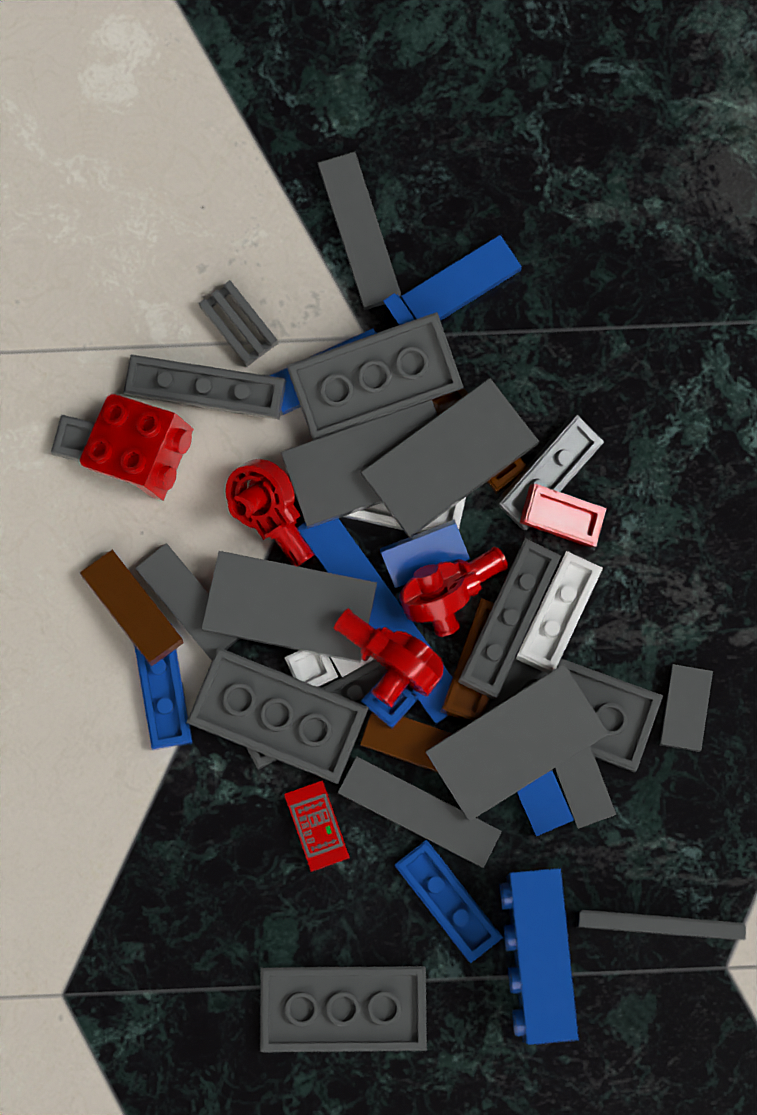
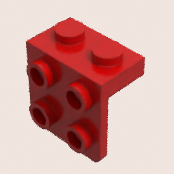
M110 394L104 401L80 457V463L86 469L134 484L150 497L164 501L168 490L173 487L176 481V470L182 456L191 445L194 428L174 412L116 394Z

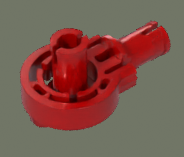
M265 459L250 460L234 470L226 483V499L230 514L244 525L256 529L263 540L268 537L271 540L275 539L291 565L298 566L314 556V552L295 526L297 523L296 519L301 515L293 505L295 500L294 489L287 474L278 465Z
M492 547L489 551L469 562L462 559H457L454 563L443 561L436 565H426L416 570L414 577L405 584L399 594L406 618L413 622H432L434 633L439 637L455 633L460 628V625L454 613L467 604L470 596L478 594L481 590L480 583L508 568L507 560L499 548Z
M349 608L343 612L333 627L336 632L338 631L362 649L361 659L366 662L371 656L388 670L375 689H372L371 693L391 708L407 686L428 697L443 675L444 665L441 658L420 639L404 631L392 632L387 627L382 629L379 627L376 630Z

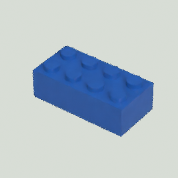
M561 868L510 873L506 876L507 883L500 885L502 910L510 909L511 925L504 926L506 951H514L515 967L508 968L510 993H518L519 1009L512 1010L514 1034L522 1036L523 1043L527 1045L578 1040Z

